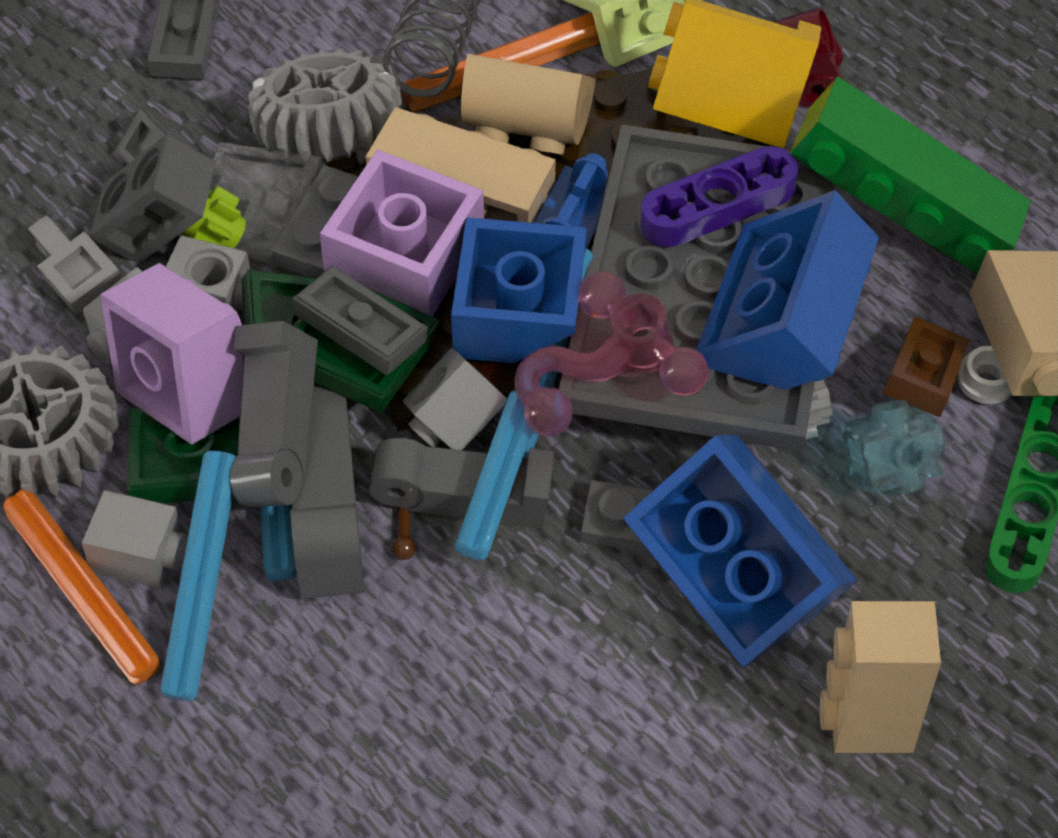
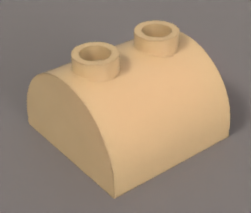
M467 54L461 95L462 121L465 125L475 126V131L507 144L509 134L513 133L532 137L530 149L564 154L565 143L578 145L581 141L591 108L596 79L577 73Z

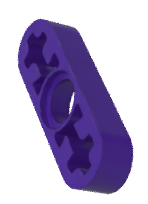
M772 146L761 147L650 191L642 201L641 232L649 242L655 245L674 247L781 205L790 200L794 195L798 175L797 160L790 152L782 148ZM712 189H723L732 193L735 199L729 203L717 204L707 200L704 194Z

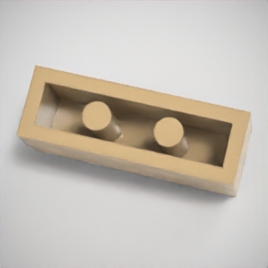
M397 107L393 109L366 155V165L378 149L483 190L484 219L534 223L555 185L556 159L544 156L532 149H522L489 138L477 131H467L437 121L428 115L415 114Z
M851 601L846 627L835 628L834 660H828L827 690H822L820 694L821 730H833L834 753H914L941 665L935 601Z

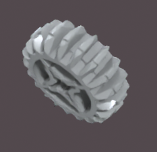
M340 48L336 52L325 53L321 49L317 54L305 55L301 53L299 58L295 60L283 59L280 61L279 68L266 69L263 71V77L252 82L253 90L248 93V112L252 130L257 136L258 144L266 146L269 154H282L284 160L289 161L301 157L305 163L325 158L329 162L332 157L342 155L350 158L351 153L357 150L369 151L372 142L376 140L395 107L400 108V105H402L400 87L396 85L397 80L393 76L391 65H388L391 72L389 74L386 73L383 67L381 57L374 55L367 57L365 52L360 50L346 53L345 49Z
M36 343L31 354L21 355L12 346L9 359L0 362V493H3L6 498L10 497L18 489V486H21L23 491L36 495L38 486L47 485L48 491L57 498L60 490L59 481L68 478L69 482L81 488L83 480L81 468L100 472V465L102 463L100 454H112V447L114 445L112 435L118 433L117 428L119 426L115 411L117 404L114 392L109 389L106 378L100 372L99 367L91 368L89 361L85 359L83 354L70 359L69 353L60 345L50 355H46L45 350ZM30 409L35 410L39 425L38 431L33 429L29 414Z

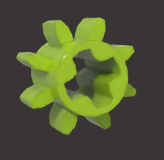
M216 185L212 191L209 190L203 218L180 235L234 249L239 243L246 226V220L241 216V211L236 209L240 198Z

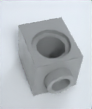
M181 235L166 267L179 276L189 279L195 286L222 303L229 304L237 311L238 315L240 311L243 312L241 280L247 269L250 270L248 253Z
M453 348L444 355L403 400V403L415 415L408 425L431 447L436 448L443 441L454 450H463L507 402V398Z

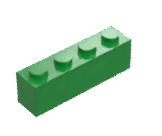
M838 76L808 109L790 151V154L797 161L978 274L988 250L1012 251L1015 249L1031 202L1024 195Z

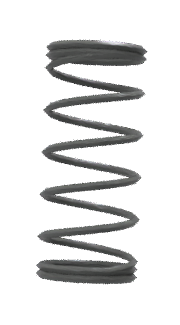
M406 0V5L400 13L399 22L393 30V37L383 55V67L386 73L391 74L388 65H391L393 76L397 80L396 85L400 87L401 91L411 96L425 98L437 96L448 89L454 79L460 54L465 48L466 38L471 32L472 22L477 15V7L482 0H471V2L464 5L459 0H449L457 6L447 5L438 0H426L430 5L440 10L422 9L419 0ZM415 4L417 10L411 12V6ZM442 11L464 14L466 21L460 24L451 15ZM426 13L440 15L450 20L454 25L438 23L428 17ZM421 14L426 21L439 28L447 30L458 29L460 37L453 40L447 33L435 27L416 25L413 16ZM408 20L411 27L404 28V24ZM420 30L435 32L442 35L447 41H440L428 34L422 33ZM410 41L427 42L436 47L445 57L436 58L425 55L417 50ZM405 42L412 52L426 60L434 62L447 61L449 69L438 74L420 72L406 62L400 53L398 45ZM451 45L454 53L452 54L446 46ZM394 49L396 57L404 67L418 76L429 79L444 78L447 75L448 77L444 83L436 88L426 90L412 88L404 83L394 72L391 62L392 50Z

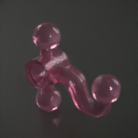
M596 271L586 276L581 282L578 295L579 305L587 315L595 319H610L613 334L600 348L590 353H579L557 346L539 348L525 357L518 366L514 378L515 391L524 405V420L528 427L541 436H556L564 432L571 423L573 407L572 402L564 392L555 387L541 388L539 380L543 374L549 371H557L576 379L590 382H601L616 377L628 368L644 373L659 369L660 381L669 392L677 396H691L701 391L706 384L709 367L708 362L699 351L691 347L674 346L667 313L659 299L645 293L626 296V288L618 276L609 271ZM643 329H651V330H653L651 333L647 334L646 336H641V337H634V336H632L634 333L638 332L639 330H643Z

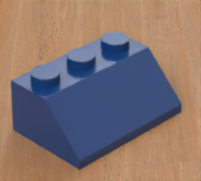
M836 190L744 224L693 360L700 367L713 369L784 390L832 376L839 363V356L850 323L854 318L855 308L865 278L870 271V263L879 239L878 235Z
M715 435L623 517L625 522L743 668L753 663L816 617L858 581L738 435Z

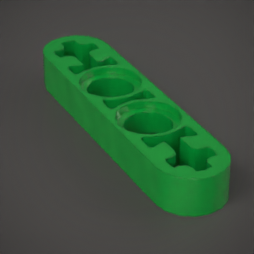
M1058 396L1033 397L986 557L985 570L988 578L996 587L1006 592H1025L1037 585L1043 573L1057 525L1058 470L1051 473L1039 472L1029 464L1027 457L1032 453L1044 452L1052 455L1058 461V435L1046 431L1051 416V409L1053 405H1058ZM1022 501L1034 502L1044 510L1046 519L1038 523L1025 522L1015 514L1013 506ZM1016 538L1028 541L1020 571H1013L1008 568V558L1011 555Z

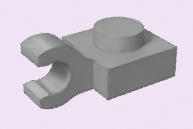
M47 215L27 228L30 234L38 241L35 243L36 247L47 258L37 265L42 277L76 315L82 312L83 308L99 297L101 293L122 279L119 269L85 232L69 241Z

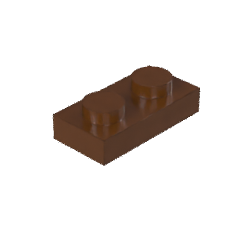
M914 316L883 394L897 399L900 404L908 409L926 411L940 417L949 399L970 339Z

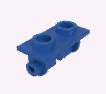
M589 153L585 157L579 158L573 168L565 165L534 223L586 227L587 239L585 248H588L597 230L607 187L608 171L605 159L598 154Z

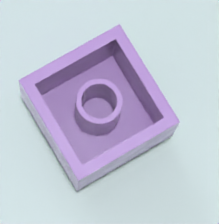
M377 149L320 232L324 272L331 266H334L365 287L433 316L457 279L466 217L484 219V191Z
M160 263L100 294L116 393L190 444H194L241 416L244 363L243 355L234 350L235 327L242 324L237 311L229 304L222 303L195 286L189 279L179 276Z

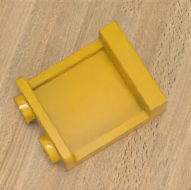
M685 0L684 4L673 1L663 34L674 38L668 57L657 55L648 88L658 90L653 109L784 149L819 44L821 26L799 20L797 29L702 0Z

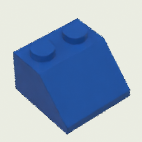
M466 217L451 313L453 349L464 359L515 363L575 334L587 228Z

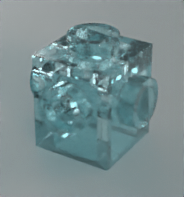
M894 400L883 402L871 408L872 415L841 423L851 477L855 484L873 494L887 491L889 494L910 493L921 489L924 486L923 480L943 475L940 454H943L945 451V439L942 429L931 414L909 405L907 401Z

